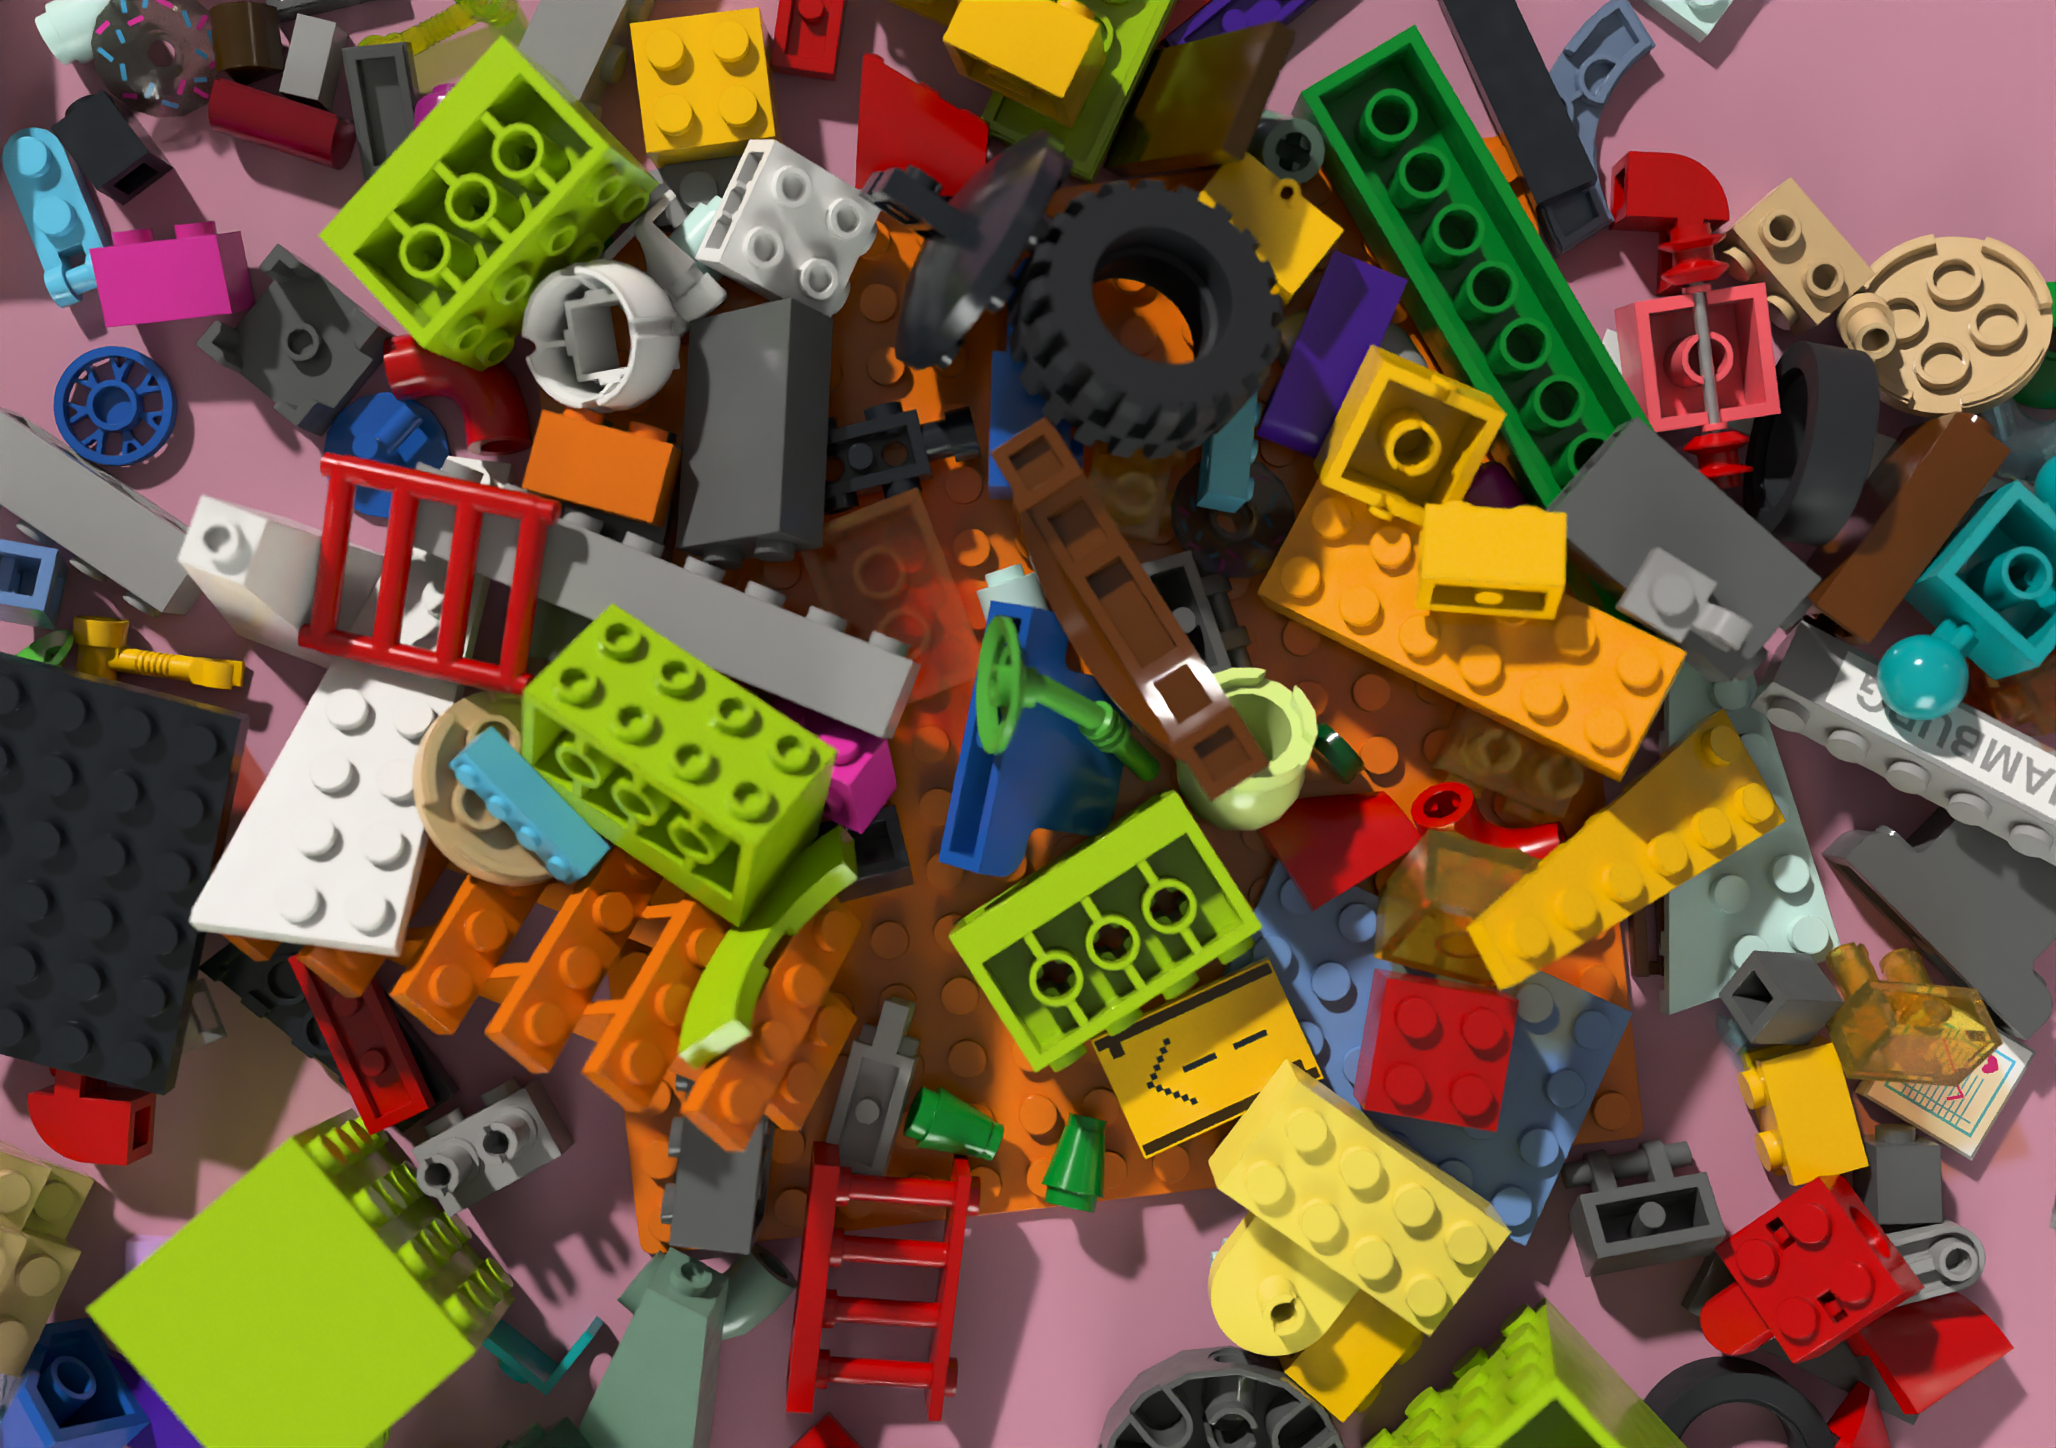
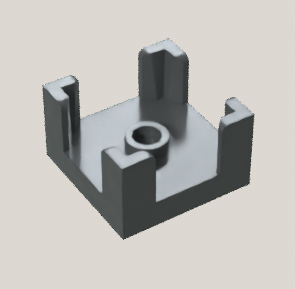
M277 244L259 266L260 271L274 279L266 291L235 328L216 320L202 335L196 345L219 364L240 373L276 403L273 408L296 427L322 437L340 411L350 403L384 361V340L396 335L305 260Z

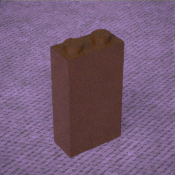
M1956 411L1904 428L1895 443L1864 483L1858 501L1840 533L1828 544L1817 547L1805 565L1816 573L1821 580L1807 595L1812 600L1810 608L1792 627L1795 628L1802 620L1849 645L1870 644L2012 451L1995 438L1996 430L1990 423L1975 414Z

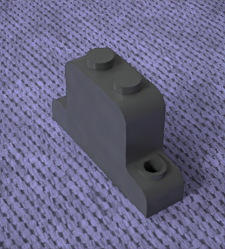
M1941 806L1906 841L1894 830L1881 824L1874 832L1865 830L1846 831L1822 853L1993 1026L2008 1035L2028 1040L2049 1019L2053 1006L2052 998L2046 987V982L2033 969V963L2056 939L2055 865L2041 858L2030 857L2017 852L2009 845L2008 841L1979 826L1968 825L1954 819L1947 809Z

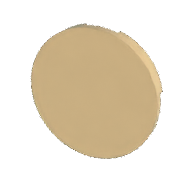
M1934 234L1904 242L1883 254L1870 266L1876 274L1852 295L1854 296L1859 293L1876 294L1885 300L1895 319L1894 331L1896 333L1895 346L1889 354L1876 359L1874 363L1879 380L1880 400L1895 409L1920 417L1937 418L1956 411L1978 414L2002 404L2022 390L2033 378L2045 359L2051 340L2053 301L2044 278L2032 262L2022 253L1990 237H1986L1985 240L1969 237L1935 238ZM1874 329L1869 330L1865 334L1872 332Z
M486 690L467 696L450 706L435 719L424 734L419 744L413 767L412 783L416 808L421 822L434 844L450 861L465 872L482 880L500 885L527 886L538 884L554 878L548 872L546 863L534 851L522 846L516 838V833L503 820L495 818L488 811L486 803L474 790L463 786L456 778L455 771L448 765L476 736L490 726H493L522 756L523 697Z

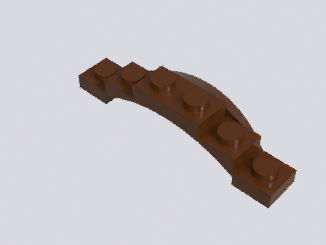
M1045 416L991 451L990 455L1013 489V505L1020 532L1034 571L1049 604L1074 649L1118 708L1136 727L1164 751L1187 763L1211 802L1270 766L1266 756L1155 588L1050 419Z

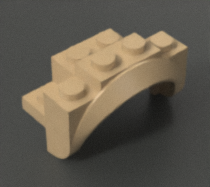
M0 1140V1373L19 1378L82 1253L65 1239L95 1179L88 1174L30 1155L14 1144Z

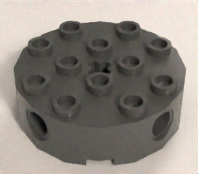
M1235 1346L1182 1350L1139 1373L1107 1412L1097 1448H1346L1327 1409L1284 1373L1278 1359L1252 1353Z

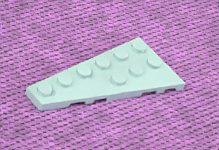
M1685 660L1664 700V731H1659V755L1666 751L1700 719L1724 708L1786 822L1664 895V931H1661V950L1659 946V955L1664 956V990H1659V1012L1667 1015L1719 998V992L1754 950L1810 954L1816 963L1844 954L1767 716L1749 707L1758 688L1754 674L1752 673L1742 681L1734 678L1732 682L1710 683Z

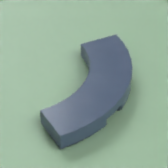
M1610 0L1581 26L1564 47L1549 71L1597 177V147L1594 146L1601 112L1622 76L1656 46L1628 0ZM1599 177L1595 186L1537 210L1540 227L1555 258L1573 249L1615 221L1602 193Z

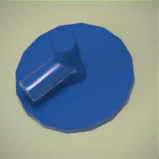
M388 392L360 397L341 410L327 431L323 454L330 452L339 455H350L416 469L418 462H421L441 470L445 459L448 456H452L447 432L433 411L415 399L398 401L393 393ZM357 485L354 509L365 515L389 519L393 492Z

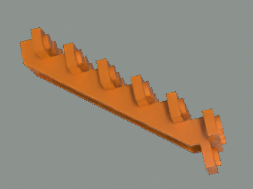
M429 836L408 924L445 868L467 876L435 926L407 928L400 957L306 944L296 957L345 998L361 997L385 959L406 966L407 969L391 991L390 996L437 1035H453L478 995L502 1004L486 1029L485 1034L532 1073H548L571 1033L595 1041L598 1044L581 1072L628 1112L646 1111L668 1071L696 1081L680 1112L725 1151H744L763 1114L769 1117L782 1130H801L857 1020V1017L829 991V988L863 923L834 896L804 924L795 936L783 934L763 964L770 973L763 984L753 1011L750 1036L695 1070L679 1056L680 1036L684 1018L702 973L733 924L688 893H685L680 903L647 906L664 877L607 838L604 841L611 848L586 876L569 885L554 877L538 884L508 886L491 883L465 872L450 861ZM536 903L559 911L528 962L497 965ZM220 933L255 962L269 960L282 942ZM628 938L653 948L624 999L591 1001Z

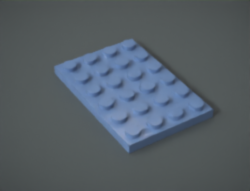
M1276 858L1252 909L1263 926L1262 929L1251 935L1256 944L1238 958L1228 962L1222 977L1267 956L1324 1077L1318 1081L1491 1203L1511 1231L1507 1238L1526 1246L1633 1012L1539 970L1516 985L1501 989L1517 998L1519 1005L1497 1132L1364 1110L1354 1098L1353 1090L1374 968L1494 989L1499 988L1471 938L1355 885L1312 912L1279 859Z

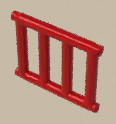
M330 452L324 453L320 463V473L322 476L329 477L311 620L310 624H303L301 626L297 639L298 645L303 648L316 650L319 653L501 694L523 697V690L535 680L533 674L526 673L548 526H555L558 523L562 508L561 503L533 494L374 460ZM357 485L393 492L373 637L338 629ZM420 498L456 506L436 651L400 643ZM484 512L521 520L499 665L463 657Z

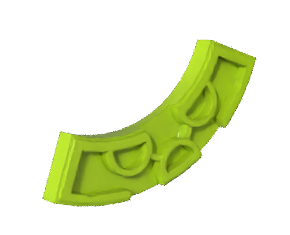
M840 824L796 857L773 889L739 928L733 924L711 957L690 1000L680 1036L679 1056L694 1070L750 1036L753 1011L763 984L770 973L763 964L783 934L795 936L821 907L845 887L857 880L854 839Z

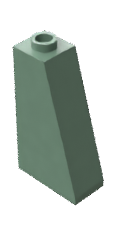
M672 1247L669 1248L649 1283L568 1448H709L728 1276L707 1266L700 1260L691 1258Z

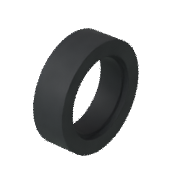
M1798 341L1784 352L1775 366L1781 413L1754 418L1745 465L1754 467V471L1744 473V511L1777 540L1820 547L1831 542L1845 526L1865 483L1878 427L1880 405L1879 380L1873 359L1864 351Z
M1716 1356L1687 1363L1661 1379L1644 1399V1402L1679 1439H1681L1688 1426L1707 1410L1726 1403L1744 1402L1759 1405L1776 1414L1786 1432L1789 1448H1834L1835 1446L1832 1434L1824 1418L1803 1394L1775 1371L1744 1358Z

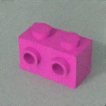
M215 221L174 225L176 239L155 241L152 228L112 232L114 246L89 249L106 328L224 315L250 310L255 304L241 231L217 234Z
M775 695L767 705L838 751L822 817L862 834L898 788L887 738H881Z

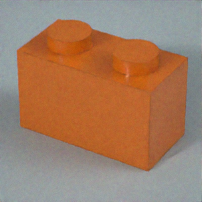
M565 405L563 415L542 410L522 489L545 498L664 528L682 461V451L673 444L667 443L669 432L638 422H630L627 432L602 426L605 415L586 408H574Z

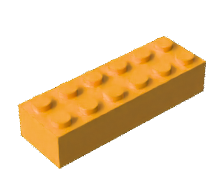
M1318 478L1257 592L1267 607L1620 783L1680 672L1686 652L1564 593L1562 594L1554 620L1415 609L1420 530H1423V527L1396 515L1393 516L1391 521L1382 519L1367 510V503L1323 485L1320 478ZM1378 506V508H1380V509H1382V510H1384V511H1387V509H1385V508H1383V507H1381V506Z

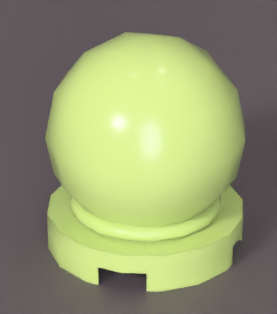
M1229 668L1212 676L1234 706L1266 756L1270 766L1211 802L1187 763L1175 758L1179 791L1196 816L1222 830L1255 831L1282 817L1299 796L1305 779V768L1310 759L1318 733L1315 710L1303 691L1294 685L1292 692L1281 683L1266 679V670L1260 668Z

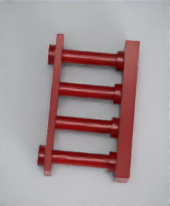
M813 1141L786 1375V1412L812 1414L815 1389H827L828 1383L924 1389L928 1421L941 1422L944 1397H955L957 1388L958 1360L957 1357H949L966 1219L967 1215H978L981 1196L980 1176L971 1175L967 1156L953 1154L950 1181L851 1173V1167L840 1166L839 1144ZM849 1200L947 1207L943 1242L844 1235V1228L834 1227L836 1206H848ZM842 1261L939 1268L935 1302L837 1296V1289L827 1288L829 1267L840 1268ZM835 1322L932 1329L928 1362L830 1356V1349H820L822 1328L833 1329Z

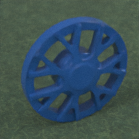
M120 346L96 348L76 358L59 379L53 403L55 421L66 443L76 453L90 461L116 467L140 463L157 453L167 442L174 429L178 409L174 386L164 369L149 356ZM118 358H126L122 367ZM109 359L115 380L100 382L93 364ZM135 362L140 363L149 370L137 389L126 384L128 375ZM86 370L88 380L78 378ZM156 379L158 385L152 386V383ZM75 382L92 389L87 397L86 406L69 402L70 393ZM161 392L163 411L145 412L143 397ZM69 408L76 409L77 414L70 418ZM89 417L99 428L81 441L72 426ZM158 418H161L160 424L157 423ZM142 419L156 430L152 438L144 445L133 433V429L138 426ZM110 432L122 433V455H105ZM95 442H97L96 451L89 448ZM132 445H134L137 448V450L131 452Z

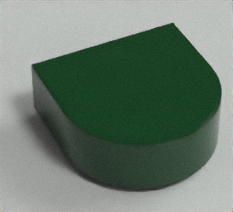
M1316 722L1318 733L1312 752L1342 784L1348 785L1364 770V762L1335 730L1326 723Z

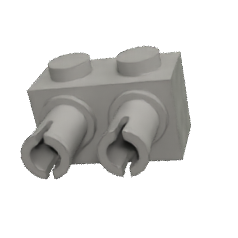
M512 1077L482 1094L480 1097L485 1107L464 1117L458 1107L424 1127L429 1138L411 1150L419 1164L416 1180L419 1188L425 1194L438 1198L448 1218L560 1157L575 1143L539 1077L521 1087L516 1078Z

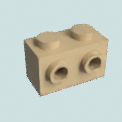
M1791 177L1768 192L1722 233L1726 234V238L1715 245L1721 252L1720 261L1729 264L1727 272L1732 277L1748 284L1765 282L1770 321L1783 330H1790L1794 336L1819 325L1876 274Z

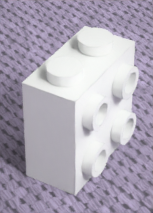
M749 140L694 259L771 302L792 297L831 317L843 307L850 292V282L848 280L858 258L868 251L875 240L878 230L876 219L881 210L860 197L861 191L777 140Z

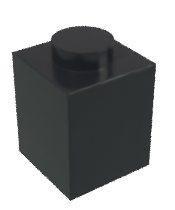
M103 89L95 95H86L74 101L67 108L65 117L51 127V130L96 190L122 205L128 203L174 168L130 108Z

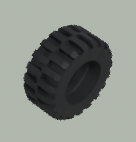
M1140 179L1135 189H1130L1128 181L1120 180L1103 184L1097 195L1095 192H1084L1069 202L1064 213L1054 216L1048 227L1050 231L1041 244L1036 246L1023 266L1015 284L1016 291L1009 301L1007 322L1014 328L1008 338L1011 358L1016 363L1025 362L1026 367L1020 374L1019 379L1028 395L1033 396L1039 393L1043 397L1046 405L1041 411L1055 425L1063 419L1074 427L1076 431L1072 438L1089 447L1096 440L1108 444L1107 452L1110 455L1130 458L1137 448H1142L1145 458L1157 459L1168 457L1175 448L1187 452L1202 445L1211 434H1217L1259 390L1271 373L1269 365L1279 354L1282 335L1280 330L1276 328L1284 320L1283 302L1280 294H1271L1270 291L1278 282L1268 259L1260 261L1256 254L1260 244L1248 228L1240 232L1229 221L1233 216L1230 211L1219 203H1216L1213 208L1198 200L1201 193L1180 185L1176 192L1165 190V182ZM1108 279H1128L1146 284L1165 295L1178 308L1189 326L1194 346V361L1179 364L1154 362L1144 359L1122 346L1108 332L1097 313L1092 294V284Z

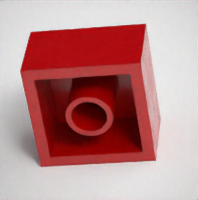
M1374 968L1353 1090L1354 1098L1364 1110L1497 1132L1519 1000L1499 989Z

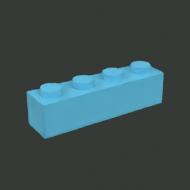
M1258 391L1217 434H1211L1202 444L1196 506L1235 514L1246 501H1250L1254 490V478L1249 477L1250 466L1255 461L1258 451V440L1253 439L1254 426H1257L1262 411L1261 402H1257Z
M490 726L476 736L448 764L455 771L458 781L466 788L474 790L486 803L488 811L495 818L503 820L516 833V838L520 844L528 850L534 851L546 863L548 872L556 879L564 881L567 885L586 876L611 848L493 726Z

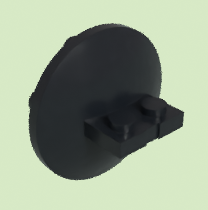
M1045 129L1033 132L1000 152L981 167L948 203L939 197L943 186L930 175L912 165H908L905 170L895 167L886 169L885 172L882 170L872 172L859 196L924 239L909 273L899 309L895 342L896 359L915 371L924 370L933 365L945 370L961 349L965 340L964 334L982 311L987 309L995 314L1004 305L1017 281V278L1009 273L1023 250L1032 254L1036 246L1041 244L1049 233L1048 227L1053 217L1045 211L1053 194L1063 184L1073 166L1074 161L1066 156L1064 143Z

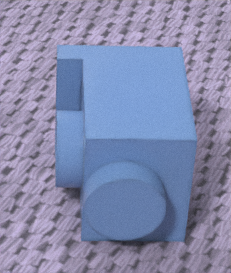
M0 539L1 621L52 630L56 629L69 571L58 549Z

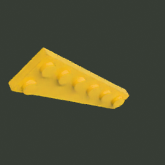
M1724 708L1700 719L1660 755L1661 759L1646 772L1637 775L1622 789L1623 792L1608 806L1594 813L1584 822L1585 826L1567 842L1558 845L1539 862L1535 871L1523 876L1466 927L1499 990L1516 985L1786 822Z

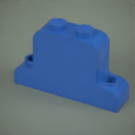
M991 600L985 632L990 621L995 616L1009 617L1015 626L1021 642L1025 666L1036 667L1038 674H1045L1093 702H1107L1128 722L1131 733V720L1118 708L1095 677L1074 672L1067 668L1065 656L1068 637L1053 611ZM976 672L938 862L978 874L1004 877L1013 873L1021 864L1026 852L1028 838L1035 829L1042 828L1086 836H1096L1105 831L1113 818L1124 764L1112 752L1105 753L1100 751L1080 732L1078 723L1039 702H1036L1033 708L1023 707L1017 728L1006 749L1001 754H988L983 749L977 727ZM997 706L998 720L1000 725L1003 716L1001 714L1000 706Z

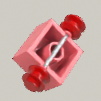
M1710 223L1674 228L1669 230L1671 242L1657 246L1658 250L1672 254L1674 267L1661 275V279L1676 287L1688 285L1690 287L1683 288L1682 295L1633 302L1614 310L1622 377L1655 432L1699 426V432L1708 431L1707 435L1694 436L1682 448V451L1697 456V470L1719 489L1742 486L1740 473L1754 471V467L1739 463L1738 449L1749 443L1750 438L1736 430L1721 432V429L1728 428V421L1781 413L1766 284L1762 282L1711 290V284L1703 283L1717 280L1729 268L1728 263L1714 259L1713 246L1726 238V234H1711Z

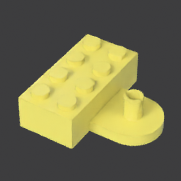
M1287 1058L1208 1160L1217 1188L1249 1210L1220 1248L1212 1262L1208 1277L1210 1303L1216 1321L1226 1336L1243 1349L1259 1355L1282 1356L1296 1353L1309 1347L1325 1334L1360 1288L1422 1332L1431 1336L1511 1233L1491 1203Z

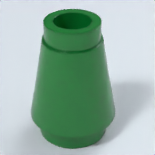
M941 1086L937 1087L935 1091L921 1087L910 1106L903 1134L915 1139L917 1148L974 1158L980 1157L991 1161L1000 1146L1004 1125L993 1121L991 1117L972 1107Z
M1069 1113L1067 1125L1063 1129L1041 1184L1047 1185L1045 1202L1081 1211L1095 1212L1097 1197L1104 1198L1106 1134L1104 1133L1107 1121Z

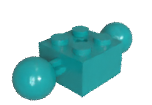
M2056 455L2051 457L2038 472L2034 483V495L2018 480H2015L1976 498L1905 595L1904 599L1937 629L1932 635H1915L1896 642L1885 652L1878 665L1876 680L1879 693L1888 707L1897 714L1913 720H1932L1951 712L1961 702L1968 688L1969 672L1965 661L1967 656L1993 680L2037 668L2056 646Z

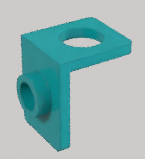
M596 1316L560 1363L553 1360L503 1319H500L482 1343V1346L498 1357V1365L507 1376L522 1384L529 1382L547 1396L589 1344L604 1321Z

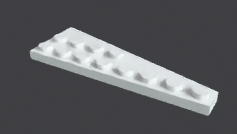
M455 456L447 457L449 460L484 473L481 484L504 488L506 483L514 485L516 476L512 464ZM413 547L400 643L436 651L449 561ZM475 572L463 654L464 658L472 659L491 581V578ZM381 576L349 632L373 637ZM335 656L195 904L190 923L199 931L400 957L429 838L418 814L413 794L412 782L415 756L419 744L430 725L446 709L462 699L465 685Z

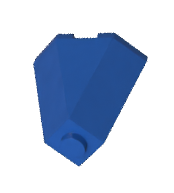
M91 1317L45 1325L20 1377H15L0 1410V1448H123L151 1422L107 1354L111 1353Z

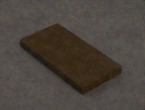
M1275 20L1155 50L1132 98L1103 168L1119 177H1128L1243 160L1294 43L1296 32Z

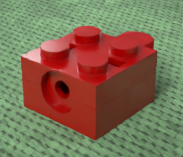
M1842 1174L1818 1176L1714 1248L1736 1281L1705 1303L1700 1312V1323L1705 1338L1715 1349L1727 1355L1750 1353L1775 1337L1792 1363L1796 1364L1821 1356L1925 1287ZM1844 1311L1848 1314L1839 1322H1836L1834 1319Z

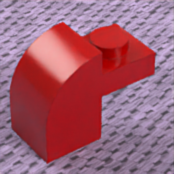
M1629 151L1612 167L1610 212L1615 221L1609 225V230L1659 232L1660 245L1671 242L1669 233L1671 229L1710 223L1712 233L1730 220L1728 201L1721 184L1705 166L1692 158L1675 153ZM1658 250L1656 295H1682V289L1690 287V285L1676 287L1661 279L1662 274L1674 267L1672 254Z
M49 1067L51 1075L55 1077V1084L28 1094L29 1113L37 1133L51 1149L68 1159L83 1163L128 1166L152 1154L156 1093L140 1089L107 1087V1081Z

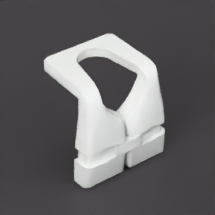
M670 189L627 227L598 259H612L636 235L646 259L647 272L644 273L652 277L663 290H668L669 300L677 316L673 320L674 334L681 338L690 330V321L705 318L727 298V292L708 273L703 274L694 265L696 261L665 236L653 223L660 213L676 198V195ZM622 304L619 305L620 308L623 310V312H624V313L626 314V316H627V313H626V311H625L623 305H622Z

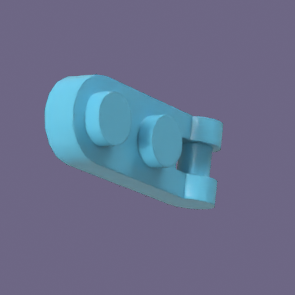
M36 127L21 129L12 135L4 146L2 155L3 168L45 271L43 276L46 288L55 303L61 308H65L82 301V293L97 288L89 249L111 246L81 169L57 136L46 129ZM85 251V264L73 268L69 257Z

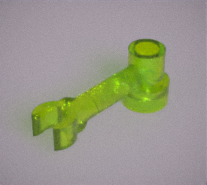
M455 0V4L446 8V11L442 10L440 14L437 13L435 17L431 16L430 19H425L419 25H414L401 33H390L384 37L370 35L364 38L358 46L411 42L413 56H416L429 49L430 46H435V43L439 44L441 40H446V37L450 38L452 35H456L457 32H461L478 22L489 23L497 27L509 24L516 16L517 1L492 0L487 5L489 0Z

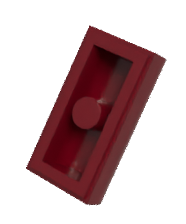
M219 78V80L214 79L208 105V119L214 131L336 170L344 168L350 160L357 139L355 123L353 121L223 78Z

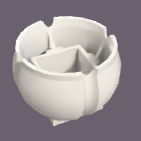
M595 259L587 263H574L563 270L550 274L540 282L530 296L524 312L522 337L530 339L536 346L535 351L526 357L527 364L536 381L548 395L560 403L574 408H586L598 413L630 410L646 402L661 390L668 381L672 370L680 369L678 359L680 337L674 334L673 320L677 316L669 300L668 290H663L652 277L638 268L613 259ZM621 304L627 313L632 342L629 364L625 368H620L610 306Z

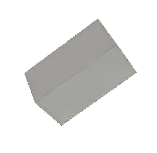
M297 13L279 90L289 100L331 112L343 62L341 48H346L349 36L337 22Z

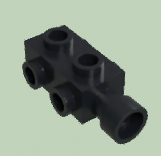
M900 401L883 403L867 408L863 411L865 422L840 427L838 417H828L826 461L838 459L844 463L845 470L839 480H825L824 515L842 513L858 508L860 506L858 497L883 491L885 500H894L918 494L923 491L921 481L934 479L930 462L954 456L956 463L981 457L970 407L965 406L945 411L944 419L920 424L917 410L904 412ZM900 444L906 448L907 457L901 465L890 466L884 462L883 453L889 445Z

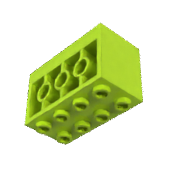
M501 35L318 236L424 349L483 372L487 367L501 362L513 349L515 344L514 338L522 331L524 312L530 296L540 282L553 272L563 270L571 264L587 263L598 259L604 250V242L622 223L634 220L643 212L649 202V194L660 183L556 76Z
M613 603L523 690L522 757L593 830L738 928L773 889L796 857L807 849L818 835L838 751Z
M1166 787L1110 823L1101 834L1090 836L955 922L952 925L949 938L1035 1073L1048 1065L1051 1066L1054 1072H1058L1071 1065L1088 1051L1084 1045L1085 1041L1104 1029L1107 1030L1110 1036L1124 1031L1144 1015L1139 1007L1162 993L1166 1000H1170L1185 992L1200 979L1195 971L1218 957L1222 964L1238 958L1256 944L1251 935L1262 929L1263 926L1177 792ZM1165 888L1171 893L1179 889L1181 896L1175 900L1177 908L1167 915L1162 910L1154 913L1150 912V907L1156 903L1154 894L1158 890ZM1106 924H1110L1114 929L1121 926L1127 928L1121 935L1122 944L1114 949H1111L1108 945L1098 947L1094 944L1100 939L1098 929ZM1050 960H1054L1057 964L1067 962L1070 965L1066 970L1067 979L1061 983H1056L1053 979L1044 981L1041 979L1044 974L1043 964Z

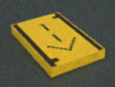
M1267 956L1144 1012L1142 1018L1114 1036H1110L1107 1030L1090 1038L1145 1159L1245 1114L1286 1058L1317 1081L1324 1078Z

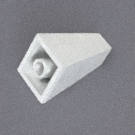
M202 495L177 561L237 635L326 669L330 667L335 656L300 647L297 640L301 626L303 624H310L322 531L286 517ZM349 542L338 629L348 632L381 576L384 554Z

